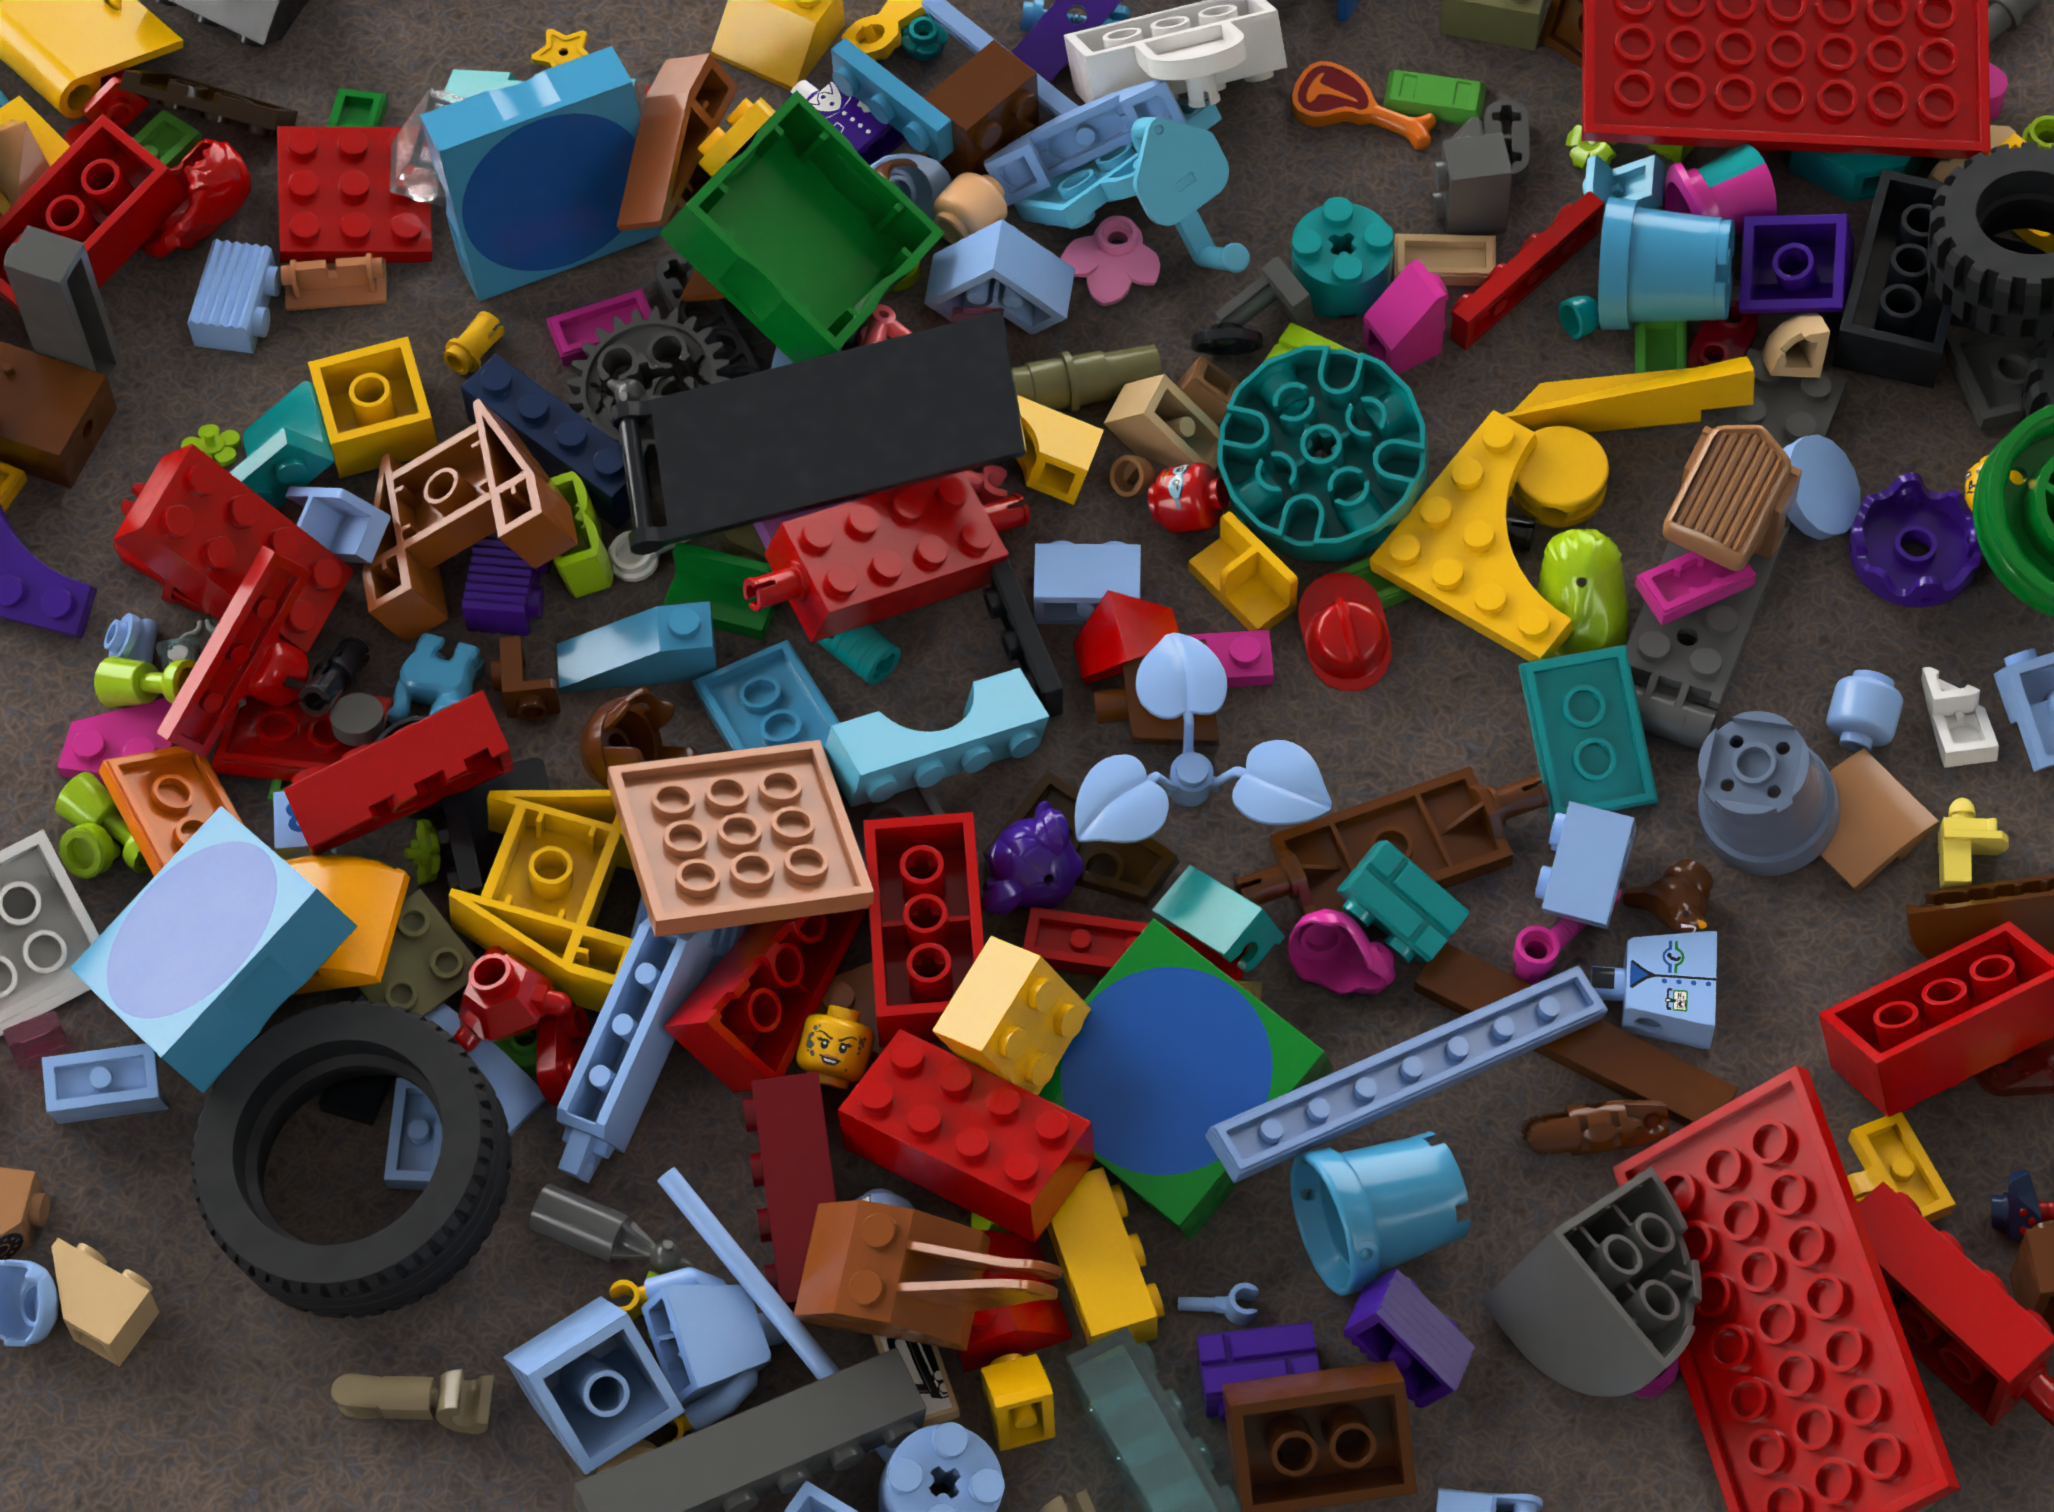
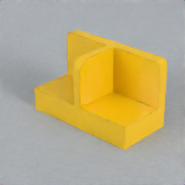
M1231 511L1221 516L1220 538L1188 561V571L1249 631L1269 630L1297 610L1298 578Z

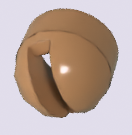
M1138 455L1119 457L1113 463L1110 471L1111 485L1115 492L1123 497H1139L1148 493L1151 484L1155 483L1156 470L1150 461ZM1139 477L1138 482L1133 487L1130 482Z

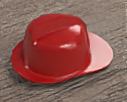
M1347 572L1329 573L1315 579L1303 591L1298 604L1299 624L1308 660L1315 675L1327 686L1340 691H1361L1375 685L1387 672L1392 659V645L1382 603L1374 587L1363 578Z

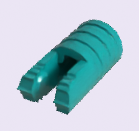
M870 624L837 634L834 638L828 637L816 641L817 644L871 686L879 684L895 669L901 655L899 647Z

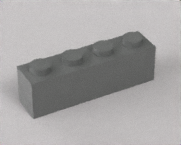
M28 225L19 241L13 243L8 248L4 259V269L34 352L105 374L110 384L123 361L84 243Z

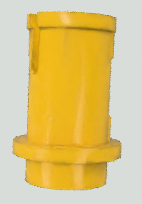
M481 311L458 338L450 339L445 345L446 352L443 354L444 361L448 367L460 375L477 371L481 366L480 359L505 333L504 326H498L495 331L493 330L500 323L499 319L489 312Z

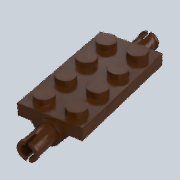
M1470 766L1270 835L1269 846L1277 861V865L1242 877L1233 878L1234 889L1236 893L1258 906L1289 896L1295 900L1302 917L1322 909L1344 912L1342 906L1346 900L1336 892L1338 887L1352 870L1358 866V863L1377 841L1388 840L1444 889L1511 866L1514 854L1505 838L1503 826H1505L1507 819L1539 808L1548 807V792L1545 784L1538 787V784L1542 783V778L1539 774H1533L1529 778L1497 789L1491 785L1485 787L1478 783Z

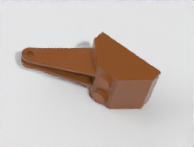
M864 1200L819 1203L793 1316L803 1323L967 1351L975 1311L1037 1300H1054L1057 1298L1058 1288L1031 1280L982 1279L984 1272L1051 1280L1060 1279L1063 1269L1057 1265L1038 1260L1011 1259L988 1255L991 1238L984 1231L916 1209Z

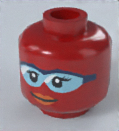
M1201 462L1169 467L1162 470L1158 474L1155 483L1151 484L1148 492V505L1152 518L1156 523L1161 524L1165 530L1173 534H1185L1212 529L1219 524L1220 517L1223 516V510L1228 507L1230 501L1223 478H1219L1211 466Z

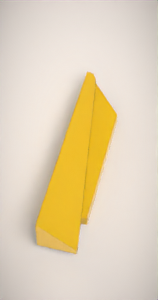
M1746 356L1696 368L1540 383L1512 412L1502 415L1533 432L1550 426H1568L1591 433L1701 422V410L1753 405L1754 368Z

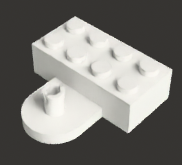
M1205 0L1064 35L1074 92L1085 103L1137 84L1160 79L1167 81L1176 100L1179 99L1178 94L1187 92L1188 106L1201 108L1206 107L1205 99L1209 100L1210 105H1214L1221 100L1218 91L1226 88V82L1243 78L1246 82L1263 81L1273 77V71L1288 68L1278 10L1266 0Z

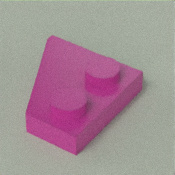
M165 698L148 704L131 706L71 722L57 765L60 776L73 778L82 772L88 771L93 773L101 783H104L98 772L103 760L178 746L156 733L172 704Z

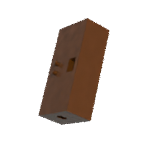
M0 341V461L25 471V474L72 488L117 410L107 376Z

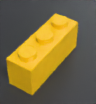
M1103 1167L1085 1173L1046 1227L1059 1266L1063 1269L1062 1274L1092 1358L1158 1338L1157 1318L1165 1315L1162 1299L1156 1284L1146 1285L1140 1267L1146 1266V1258L1137 1233L1128 1235L1122 1218L1128 1217V1209L1122 1189L1119 1184L1109 1185Z

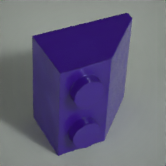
M1848 214L1745 216L1739 298L1740 314L1844 312L1852 284L1854 237Z

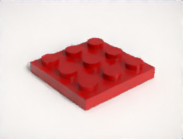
M277 126L280 263H290V260L296 259L297 262L326 260V263H336V259L364 257L366 253H372L373 258L382 257L386 259V263L432 262L429 151L423 127Z

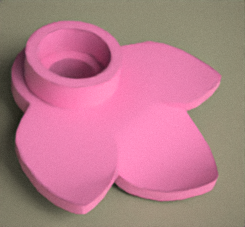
M1111 216L1104 219L1092 236L1073 240L1066 247L1060 258L1075 268L1074 277L1087 278V288L1090 296L1101 306H1109L1121 301L1128 294L1132 283L1154 286L1160 275L1159 257L1156 252L1143 244V236L1140 229L1131 219L1125 216ZM1115 240H1120V241H1123V242H1125V243H1123V244H1112L1111 242H1113V241H1115Z

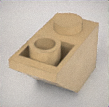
M57 1238L51 1248L63 1320L74 1341L120 1367L160 1313L151 1294L153 1287L142 1276L129 1269H125L121 1274L108 1267L106 1259L92 1247L79 1243L75 1248L62 1239Z

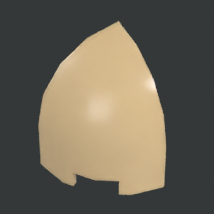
M1817 312L1798 314L1782 322L1768 336L1762 350V357L1770 376L1821 377L1830 330L1824 319Z

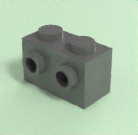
M1503 132L1477 136L1462 135L1454 139L1442 140L1441 161L1433 162V176L1437 191L1431 192V209L1434 222H1443L1446 235H1489L1506 232L1512 169Z

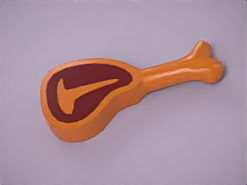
M1319 61L1309 65L1295 83L1291 97L1292 113L1298 121L1305 125L1325 127L1340 122H1351L1357 125L1372 124L1403 135L1416 150L1425 149L1430 146L1431 136L1429 132L1436 126V119L1432 113L1419 117H1409L1378 105L1366 82L1351 70L1333 62Z

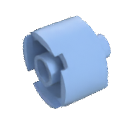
M945 1422L921 1428L901 1442L883 1468L878 1488L879 1512H996L1005 1489L999 1461L993 1450L981 1437L965 1429L960 1424ZM943 1482L950 1491L948 1494L941 1493L936 1497L931 1493L930 1487L933 1483L940 1484Z

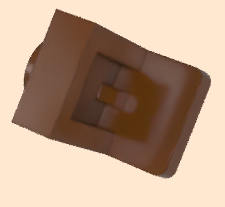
M521 636L499 638L500 659H491L492 683L494 691L502 690L508 718L519 717L523 720L535 721L546 717L547 714L560 713V700L554 679L527 681L526 659Z

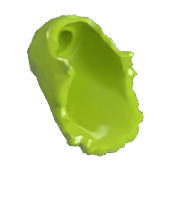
M1570 529L1553 536L1544 550L1545 555L1536 591L1555 609L1572 619L1573 632L1552 658L1627 645L1629 607L1623 563L1621 561L1622 554L1618 550L1617 545L1610 537L1600 533L1597 529ZM1582 577L1585 578L1586 581L1584 583H1578L1577 579Z

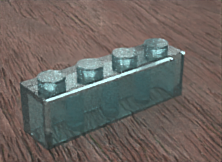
M1128 1327L1066 1357L1067 1380L1142 1512H1241L1239 1502L1228 1485L1220 1488L1210 1470L1214 1468V1462L1206 1444L1199 1436L1192 1439L1182 1422L1187 1420V1416L1179 1397L1172 1388L1164 1392L1155 1374L1159 1372V1367L1153 1352L1145 1341L1137 1344Z

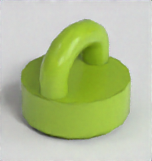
M86 822L68 829L62 835L59 843V855L63 865L71 874L83 879H89L106 872L112 866L114 859L118 858L121 854L120 845L112 840L103 827L96 823Z

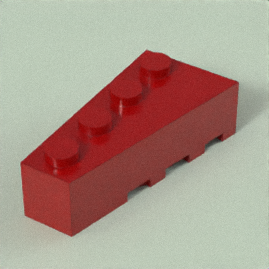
M481 690L416 723L397 730L392 735L374 744H366L350 750L342 756V760L324 769L321 766H315L296 774L291 778L293 784L283 790L312 855H320L441 802V798L458 795L514 770L509 746L486 695Z

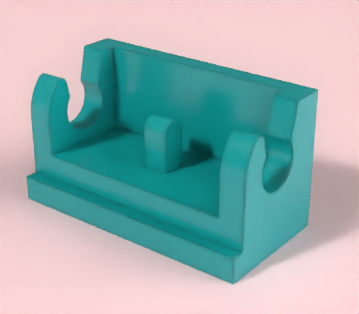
M1192 865L1187 867L1152 909L1159 919L1172 924L1173 927L1180 929L1217 952L1230 963L1242 953L1248 943H1251L1249 951L1245 956L1241 957L1237 964V967L1245 972L1255 968L1274 944L1279 945L1285 938L1263 908Z

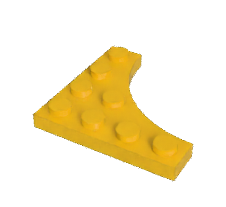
M1493 410L1415 503L1410 513L1401 520L1371 556L1369 563L1371 571L1527 661L1552 658L1573 632L1572 619L1555 609L1529 583L1512 552L1507 527L1508 499L1512 495L1514 485L1524 463L1537 446L1536 433Z

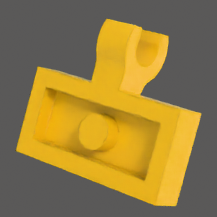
M1902 1112L1891 1117L1885 1116L1851 1129L1848 1141L1865 1169L1864 1171L1847 1175L1854 1197L1858 1202L1863 1200L1884 1181L1896 1193L1903 1192L1918 1205L1922 1217L1929 1223L1952 1214L1956 1203Z

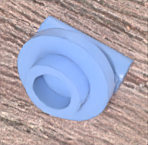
M127 613L121 620L115 619L110 624L105 635L104 648L109 650V657L116 656L152 663L159 624L154 620L140 619L137 615Z

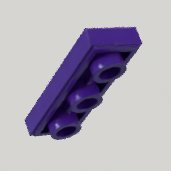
M1056 0L1011 53L1051 83L1069 63L1064 35L1101 26L1123 0ZM1073 8H1080L1085 12L1086 19L1080 24H1074L1069 21L1067 17L1068 12Z

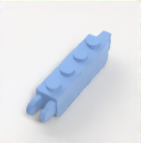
M649 917L639 925L557 1107V1121L565 1126L562 1141L567 1143L558 1169L566 1175L589 1183L602 1157L609 1159L614 1150L625 1153L675 1041V1038L663 1028V1025L701 983L715 952L708 945L715 929L655 937Z

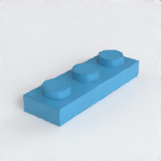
M846 38L831 49L832 78L843 94L849 97H856L869 108L872 115L879 122L892 125L904 135L907 142L919 152L925 151L939 163L954 151L952 120Z

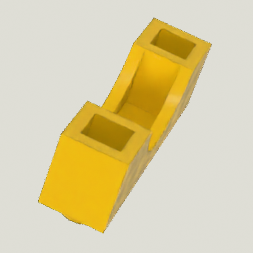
M1017 395L1027 453L1025 456L1015 459L1022 468L1025 485L1074 505L1104 430Z

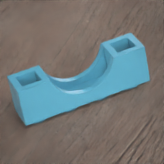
M1017 668L974 681L963 712L964 719L953 727L934 732L916 731L896 724L880 711L832 725L824 752L833 777L851 807L870 801L879 803L904 790L917 786L921 788L930 787L945 777L964 771L974 773L982 770L990 763L1012 756L1014 758H1021L1029 755L1040 746L1049 715L1021 669Z

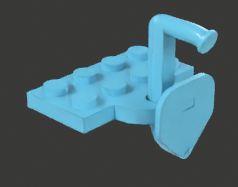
M1179 98L1177 100L1187 120V124L1155 117L1137 119L1131 129V143L1052 178L1051 187L1014 203L1023 221L1040 223L1046 226L1054 225L1077 229L1092 221L1096 216L1094 211L1106 202L1122 200L1137 195L1146 215L1151 221L1164 226L1175 225L1193 262L1199 267L1239 273L1247 268L1250 261L1248 250L1240 243H1230L1224 248L1216 247L1197 211L1198 208L1224 189L1229 177V166L1226 157L1214 134L1207 130L1222 119L1216 105H1210L1209 101H1205L1206 107L1192 108L1188 106V99Z

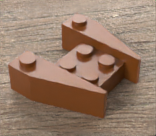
M710 53L666 59L649 89L643 104L617 227L621 231L665 227L712 178L697 164L704 156L697 148L719 126L739 87ZM696 269L681 295V299L684 302L725 298Z
M480 399L472 402L476 418L475 424L411 462L402 465L389 452L381 457L373 506L391 515V518L372 564L364 563L362 576L368 612L405 643L410 642L449 619L439 564L497 531L498 538L534 569L578 545L569 503L515 430Z

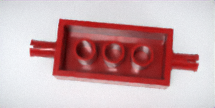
M963 471L879 492L781 523L764 553L773 572L746 578L743 583L744 598L748 601L757 597L756 601L750 602L748 605L754 612L789 601L810 643L990 584L991 565L1004 562L1009 555L998 533L1026 526L1030 520L1029 507L1027 504L1015 508L1016 504L1022 503L1025 500L1018 493L982 505Z
M1883 1181L1860 1202L1856 1200L1911 1353L1991 1427L2022 1399L2054 1427V1380L2046 1373L2048 1371L2047 1362L2054 1347V1335H2052L2051 1328L2045 1319L2031 1309L2025 1310L2008 1295L2006 1286L1998 1276L1989 1270H1981L1965 1256L1964 1250L1956 1238L1946 1231H1938L1922 1217L1918 1205L1905 1193H1896Z

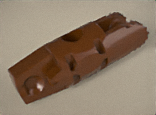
M1619 1099L1593 1104L1565 1106L1564 1111L1544 1113L1542 1116H1530V1119L1524 1120L1525 1124L1521 1125L1523 1128L1521 1131L1524 1135L1523 1139L1539 1155L1541 1153L1546 1155L1548 1152L1552 1154L1570 1152L1571 1156L1603 1151L1623 1150L1669 1136L1667 1106L1663 1101Z

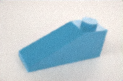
M710 601L656 606L557 643L560 693L693 681L716 671V642Z

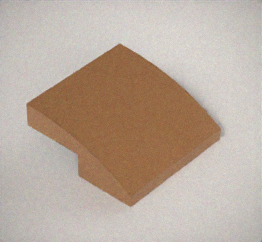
M1865 748L1853 754L1830 771L1839 791L1841 813L1834 837L1826 849L1819 855L1857 893L1868 885L1896 857L1900 861L1905 858L1940 825V822Z

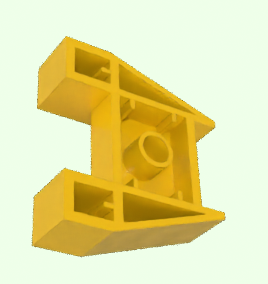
M490 790L487 796L488 830L504 834L481 896L451 888L449 893L450 927L485 950L492 946H499L507 954L525 959L553 980L551 987H555V991L566 993L577 1005L583 1008L601 1012L633 941L632 938L594 928L616 866L634 871L610 790Z

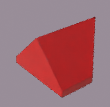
M1107 590L1073 641L1074 651L1084 684L1088 685L1123 673L1122 664L1145 657L1166 634L1180 633L1173 609Z

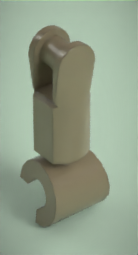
M463 1369L451 1370L441 1375L440 1386L438 1387L434 1377L383 1376L381 1378L373 1375L350 1373L344 1374L334 1381L331 1395L335 1403L338 1404L341 1414L347 1418L376 1419L384 1417V1419L434 1420L436 1415L437 1421L450 1430L480 1434L488 1429L494 1375L481 1376L475 1380H464Z

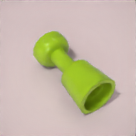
M111 656L105 658L95 672V693L104 706L113 709L148 704L153 702L159 694H163L165 699L173 704L196 661L190 659L176 660L171 662L164 672H159L152 663Z
M82 772L73 777L65 785L57 798L55 805L57 815L76 826L90 822L103 827L109 835L124 846L122 857L129 868L139 874L148 871L150 868L108 789L91 772Z

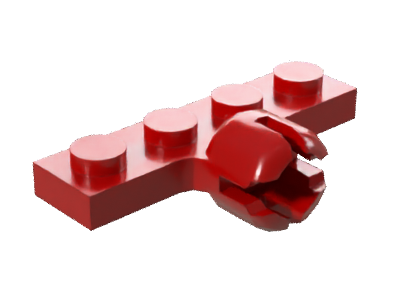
M262 546L156 733L167 741L207 758L234 708L244 696H252L275 707L291 703L298 698L300 692L283 683L287 676L293 677L305 684L307 683L309 677L307 656L296 646L280 639L278 635L283 622L312 571L268 547Z

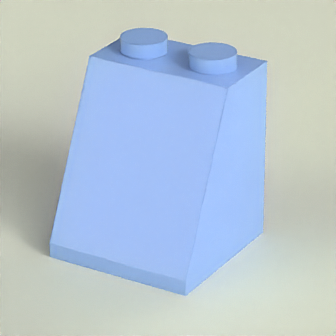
M602 1296L503 1357L535 1411L585 1475L685 1412L628 1313Z

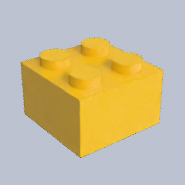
M408 336L308 362L339 479L380 468L381 457L387 452L401 463L416 459L438 446L432 417Z
M990 936L932 1031L959 1058L1039 1095L1044 1085L1052 1078L1055 1067L1071 1041L1080 1032L1091 1008L1040 955Z

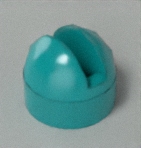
M1574 296L1559 304L1558 316L1560 324L1572 339H1579L1589 335L1599 327L1598 301L1590 296Z

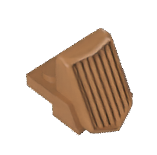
M1723 425L1714 429L1705 426L1684 467L1681 488L1664 520L1663 536L1667 540L1733 571L1742 570L1753 553L1771 560L1781 545L1786 516L1796 501L1802 470L1791 465V460L1787 453L1763 425Z

